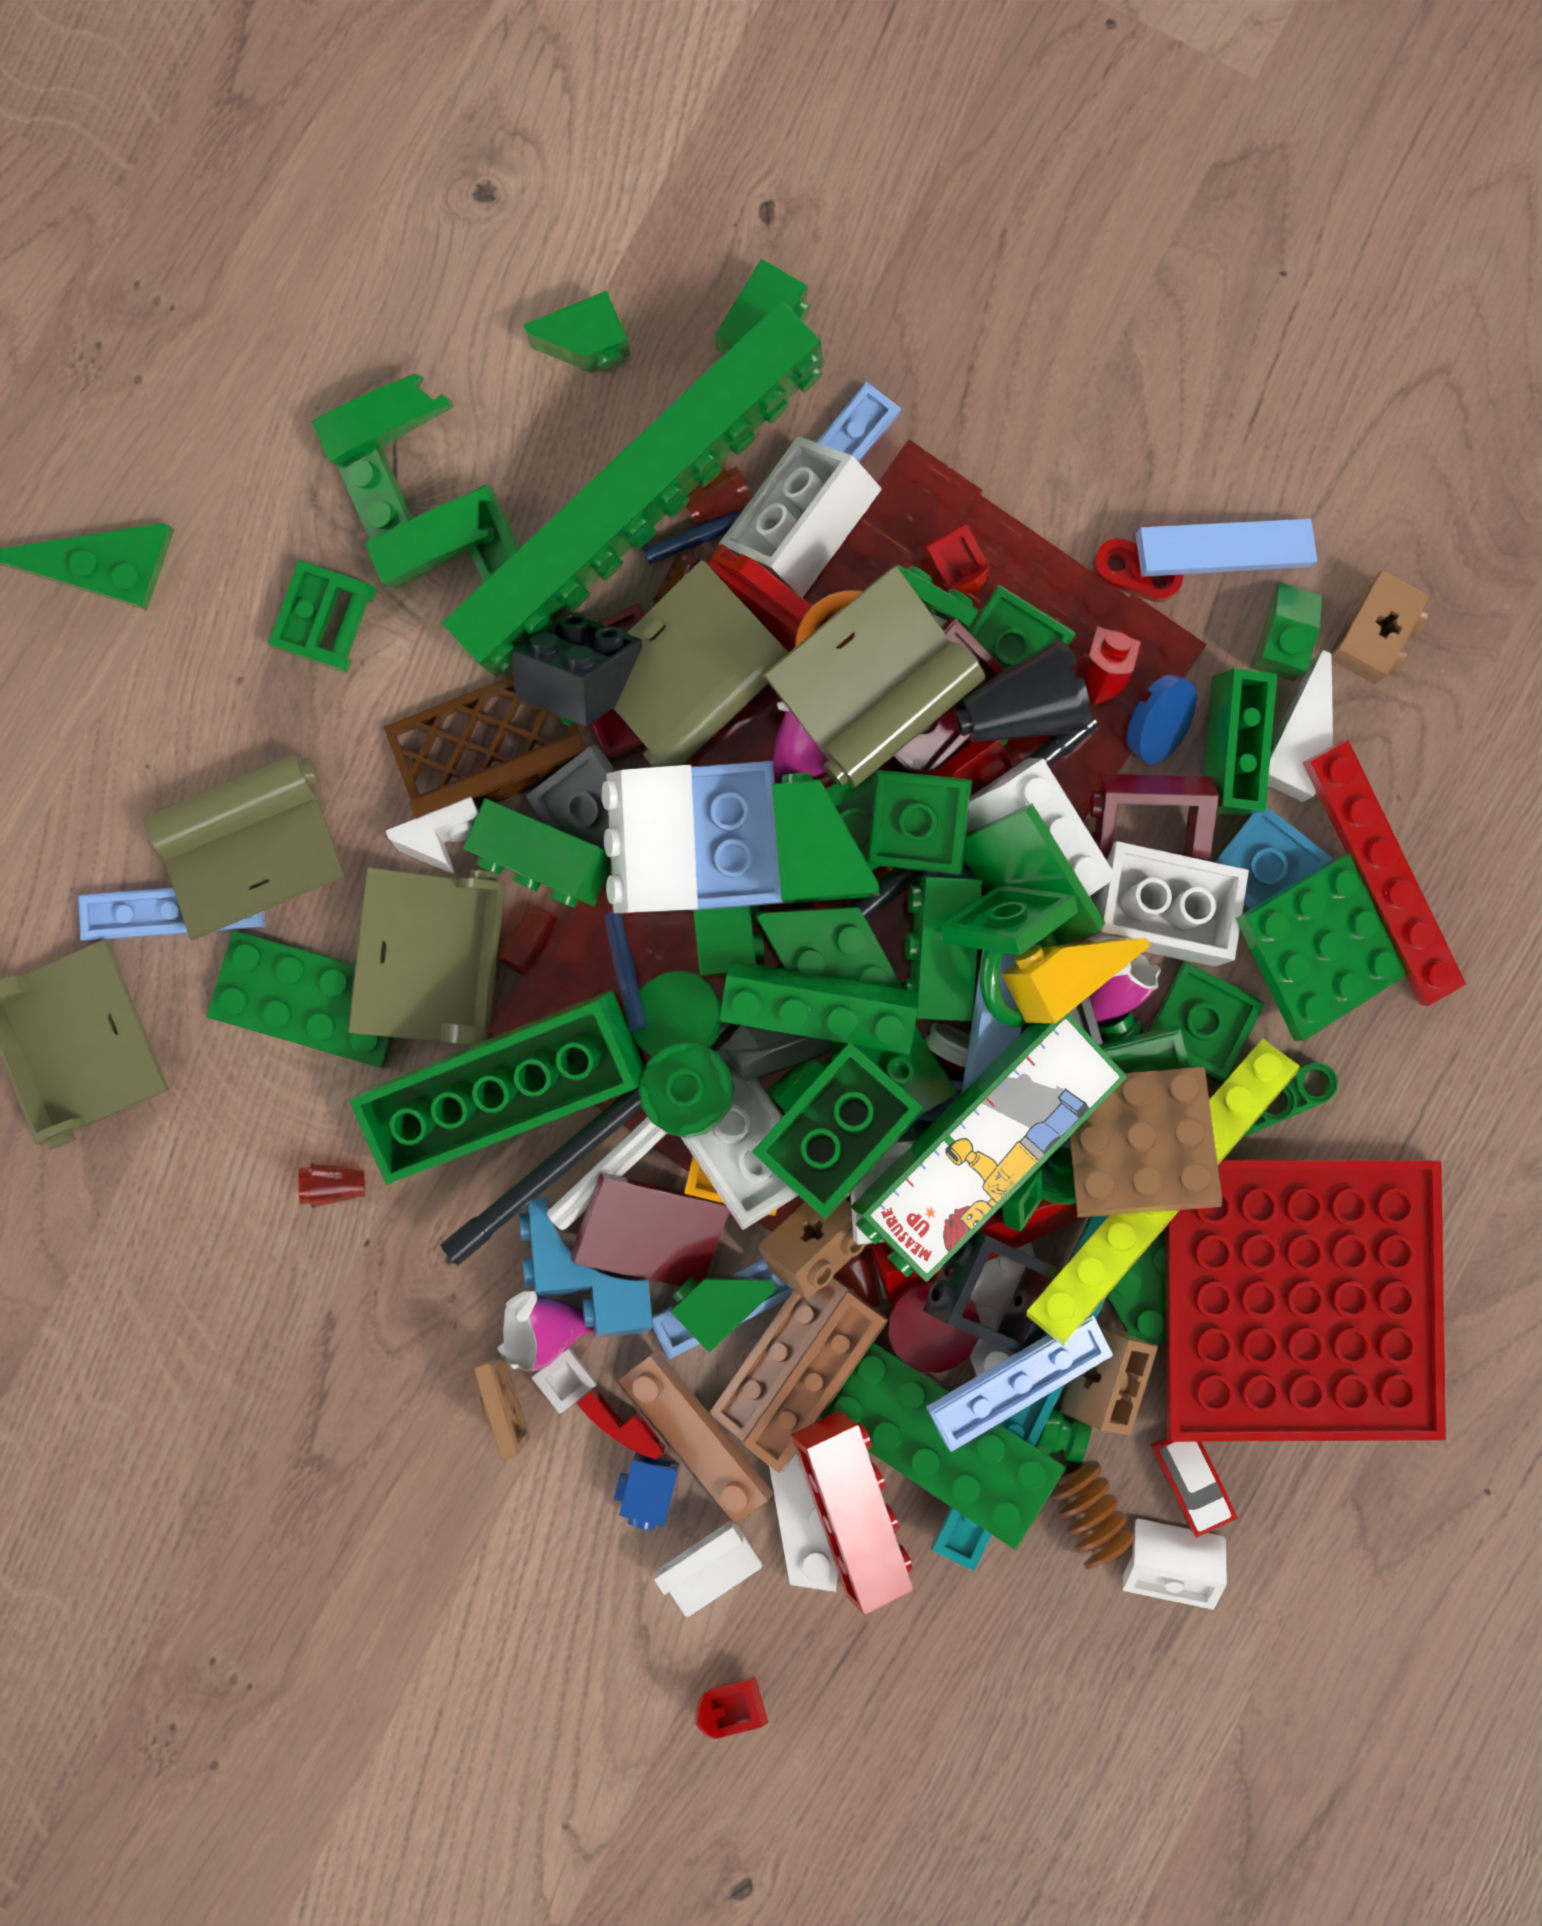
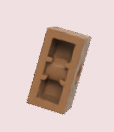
M1383 570L1380 571L1369 581L1330 653L1331 660L1374 684L1388 674L1394 676L1407 656V652L1402 650L1409 635L1415 637L1428 618L1429 613L1423 611L1431 596ZM1380 622L1386 625L1384 633L1387 636L1385 638L1379 635L1381 626L1378 623Z
M846 1199L827 1221L810 1205L804 1202L758 1245L770 1272L806 1300L812 1297L819 1289L825 1287L832 1280L834 1274L852 1257L857 1256L866 1246V1244L857 1245L853 1240L852 1208L850 1207L851 1203Z
M1098 1325L1113 1356L1069 1381L1060 1412L1100 1431L1130 1436L1158 1346L1121 1330Z

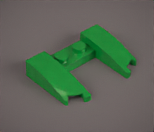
M417 373L372 390L311 421L328 461L338 466L370 541L366 542L365 546L382 584L394 588H399L492 538V531L479 530V504L493 502V493L487 486L442 504L415 518L411 515L382 447L454 407L452 401L445 395L440 394L433 400L418 388L424 378Z

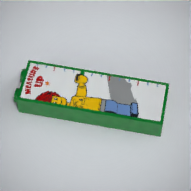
M1069 1013L1055 1024L1031 1023L925 1130L912 1146L850 1206L861 1217L855 1225L875 1245L882 1239L893 1250L887 1258L907 1278L914 1272L927 1282L1125 1081L1127 1076Z

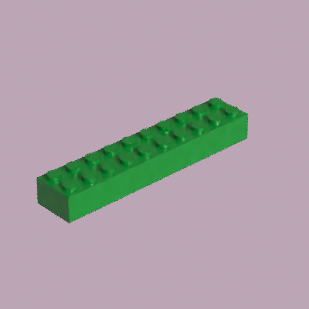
M781 300L441 624L481 666L495 676L501 671L506 674L513 670L512 649L530 639L532 635L541 632L555 623V620L567 608L570 611H574L581 606L590 595L587 589L600 577L603 580H607L615 574L623 564V561L620 559L633 546L636 549L644 546L656 533L654 526L666 515L669 518L677 515L689 502L687 495L697 485L701 484L704 487L711 483L722 471L723 467L720 464L732 452L739 455L745 451L756 438L754 432L765 421L769 424L775 422L789 407L788 399L799 389L802 392H806L822 376L820 369L824 366L821 340Z

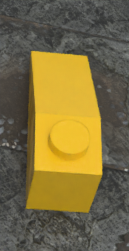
M1116 938L1049 947L1035 945L1020 956L1016 955L1014 958L1016 962L1001 973V976L1026 1023L1055 1024L1151 945L1147 938Z

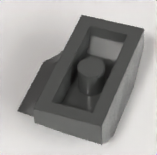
M740 1025L724 1046L726 1063L744 1081H749L830 1052L829 1040Z

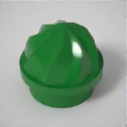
M1131 1011L1110 1021L1098 1024L1103 1043L1125 1040L1143 1033V1024L1140 1018L1134 1017Z

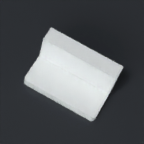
M1136 1519L1133 1525L1135 1537L1132 1545V1556L1123 1574V1591L1214 1610L1227 1585L1225 1537L1206 1533L1195 1538L1191 1530L1187 1528Z
M730 1520L656 1569L654 1581L664 1595L670 1592L683 1614L689 1617L760 1570L762 1562L738 1524L735 1525Z

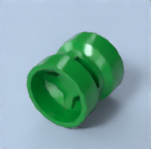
M1053 1408L1035 1447L1048 1455L1051 1453L1058 1454L1061 1451V1455L1066 1462L1080 1465L1087 1451L1092 1427L1075 1418L1068 1422V1418L1063 1417L1060 1410Z

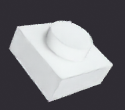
M570 1347L563 1351L550 1366L541 1369L532 1376L533 1381L559 1414L564 1412L598 1383Z

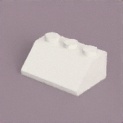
M797 436L722 538L719 545H725L738 557L744 554L752 558L800 597H803L816 582L817 577L835 552L841 548L844 540L862 515L868 511L871 503L882 488L852 455Z
M1027 758L970 797L967 833L1033 803L1089 896L1117 878L1043 758Z
M691 765L627 769L607 773V781L602 786V803L609 812V829L605 831L604 848L606 855L611 857L612 876H609L607 879L606 893L609 903L613 904V913L698 909Z
M1118 841L1113 844L1107 862L1117 878L1092 895V901L1106 923L1099 931L1087 935L1085 939L1099 941L1116 938H1147L1151 946L1144 952L1214 967L1235 960L1240 930L1235 918L1242 915L1249 870Z

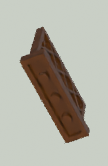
M514 675L384 726V730L409 794L411 808L417 819L470 797L480 809L484 799L497 803L539 786L587 749L577 723L567 725L571 735L561 739L550 741L540 737L549 715L560 719V717L517 699L515 693L511 692L515 689ZM502 696L512 700L503 721L482 714L489 699ZM520 704L541 712L531 733L511 725ZM476 705L474 710L469 708ZM456 712L470 717L461 738L441 731L446 717ZM478 721L499 728L489 750L469 742ZM431 722H434L433 725H432V727L426 725V724H429V723H431ZM414 729L428 733L418 755L404 750L398 736ZM507 732L528 740L522 753L513 758L498 754V750ZM437 737L457 745L447 766L427 759ZM535 744L541 745V747L533 749ZM465 749L485 756L480 770L470 775L455 770ZM407 759L415 762L412 769H410ZM494 760L500 762L498 764L491 766ZM423 765L443 773L437 788L423 794L419 793L415 782ZM452 777L458 779L453 782H450Z

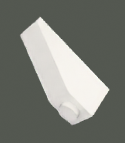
M1324 650L1311 660L1271 744L1268 786L1302 803L1317 794L1302 762L1333 746L1331 654Z

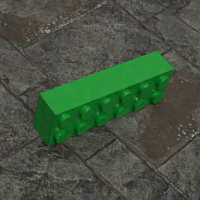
M610 990L367 1087L348 1101L385 1184L388 1185L634 1090L640 1085V1079H643L646 1067L628 1030L615 995Z

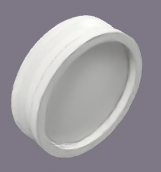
M932 1023L930 1034L924 1039L929 1049L954 1064L966 1067L970 1034L948 1024Z

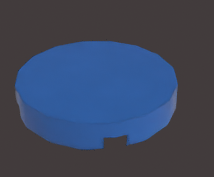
M1176 674L1165 675L1152 683L1147 691L1153 694L1146 703L1140 700L1134 708L1128 724V749L1134 752V757L1147 764L1160 763L1173 753L1189 730L1195 714L1197 702L1195 686Z

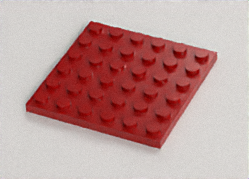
M1222 1160L1218 1165L1222 1194L1221 1207L1179 1210L1165 1227L1166 1439L1170 1442L1446 1440L1442 1161Z

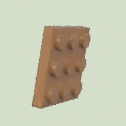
M1205 1067L1124 1073L1127 1076L1125 1081L1069 1137L1077 1217L1221 1207L1222 1205Z

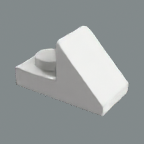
M470 797L386 830V834L399 852L455 874L444 843L450 840L451 842L467 840L480 809Z

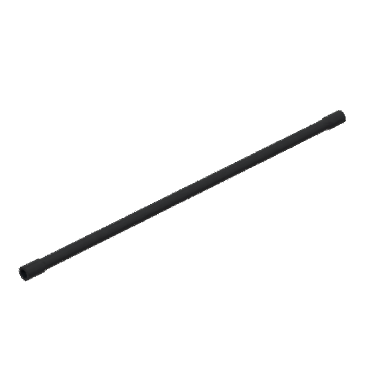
M1091 715V724L1086 725L1088 729L1079 733L1050 735L1043 744L1021 762L1027 758H1043L1050 768L1059 759L1073 752L1100 729L1099 724ZM894 867L878 881L880 896L857 898L849 906L859 907L867 921L914 882L917 875H922L926 871ZM781 963L775 967L784 969ZM723 1022L718 1038L710 1049L713 1050L736 1031L740 1025ZM639 1086L634 1090L624 1093L481 1214L471 1218L442 1242L440 1246L449 1259L459 1266L484 1245L501 1226L642 1109L638 1091Z

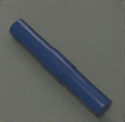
M747 505L644 547L643 551L649 565L726 534Z
M610 912L604 915V921L617 985L621 994L628 1030L637 1031L644 1029L647 1025L639 994L633 957L630 953L622 913Z

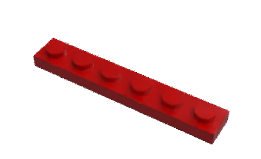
M1349 740L1341 741L1302 762L1346 853L1351 854L1420 1005L1430 1006L1467 985Z

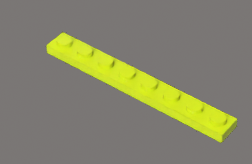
M1263 1038L1209 1100L1218 1165L1297 1074L1300 1068L1298 1064ZM1179 1210L1109 1215L1027 1310L1026 1315L1064 1346Z

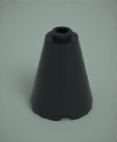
M1061 639L1050 642L971 690L959 700L960 707L954 709V718L962 736L969 734L973 742L1079 733L1088 729L1086 725L1091 724L1092 718L1087 688L1083 677L1076 679L1074 672L1068 666L1077 661L1067 643Z

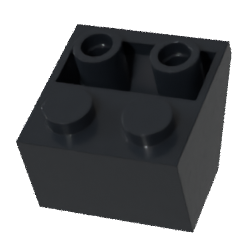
M571 612L564 615L557 622L532 635L530 639L511 650L515 697L587 727L616 707L642 649V639L624 633L619 628L609 627L587 619L582 614Z

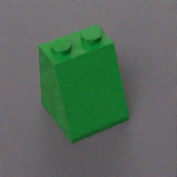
M795 773L783 775V783L772 784L781 900L786 904L880 896L876 878L820 780L813 781L811 773Z

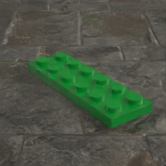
M873 1341L820 1419L822 1420L842 1411L855 1423L861 1422L871 1441V1448L867 1449V1451L1014 1550H1017L1067 1467L1000 1423L951 1452L946 1447L926 1409V1406L951 1391L921 1371L906 1365L898 1356Z

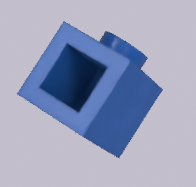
M635 1453L629 1474L620 1472L614 1495V1500L622 1502L619 1516L627 1517L629 1525L640 1529L654 1530L655 1525L665 1527L680 1463L660 1458L653 1459Z

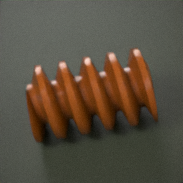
M1095 1460L1082 1461L1080 1465H1067L1065 1472L1058 1481L1060 1487L1050 1497L1052 1501L1067 1500L1068 1504L1059 1512L1061 1518L1075 1516L1076 1521L1067 1529L1069 1535L1083 1533L1085 1538L1075 1548L1077 1552L1092 1551L1093 1555L1083 1565L1086 1569H1093L1123 1554L1131 1545L1135 1536L1130 1528L1123 1527L1126 1522L1123 1512L1113 1511L1117 1507L1118 1501L1113 1494H1105L1110 1486L1108 1480L1104 1477H1096L1101 1471L1100 1464Z

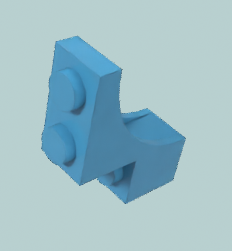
M546 1197L535 1198L526 1206L527 1212L519 1213L521 1241L529 1240L531 1258L523 1259L525 1287L533 1286L537 1296L542 1297L590 1292V1299L582 1300L583 1319L585 1327H593L594 1338L649 1333L651 1331L653 1323L648 1281L622 1280L602 1274L591 1267L574 1264L570 1258L571 1251L563 1243L553 1222L547 1215L548 1204Z

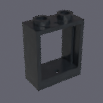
M976 1231L942 1266L937 1280L930 1287L928 1300L923 1311L952 1327L1011 1352L1018 1353L1043 1338L1045 1331L1026 1315L1027 1310L1062 1270ZM991 1251L1026 1266L998 1330L962 1316Z

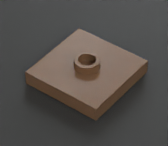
M500 1353L486 1357L473 1369L482 1395L480 1401L487 1423L491 1424L501 1460L517 1456L529 1441L530 1436L507 1361L501 1357Z

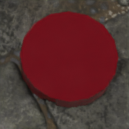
M933 1279V1281L928 1280L927 1282L918 1281L908 1285L895 1297L887 1313V1318H889L887 1321V1333L894 1352L906 1365L921 1372L941 1373L958 1367L972 1354L979 1340L978 1337L952 1327L923 1311L928 1300L930 1287L937 1279ZM970 1298L962 1316L980 1323L976 1306Z

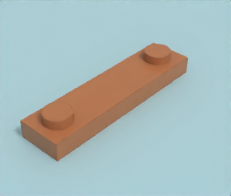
M835 1275L825 1287L819 1289L808 1300L793 1290L709 1414L742 1442H745L847 1292H853L854 1290Z
M847 1292L742 1445L778 1473L784 1472L797 1453L791 1434L820 1420L889 1318L854 1292Z
M657 1349L618 1380L735 1525L771 1498L773 1491Z

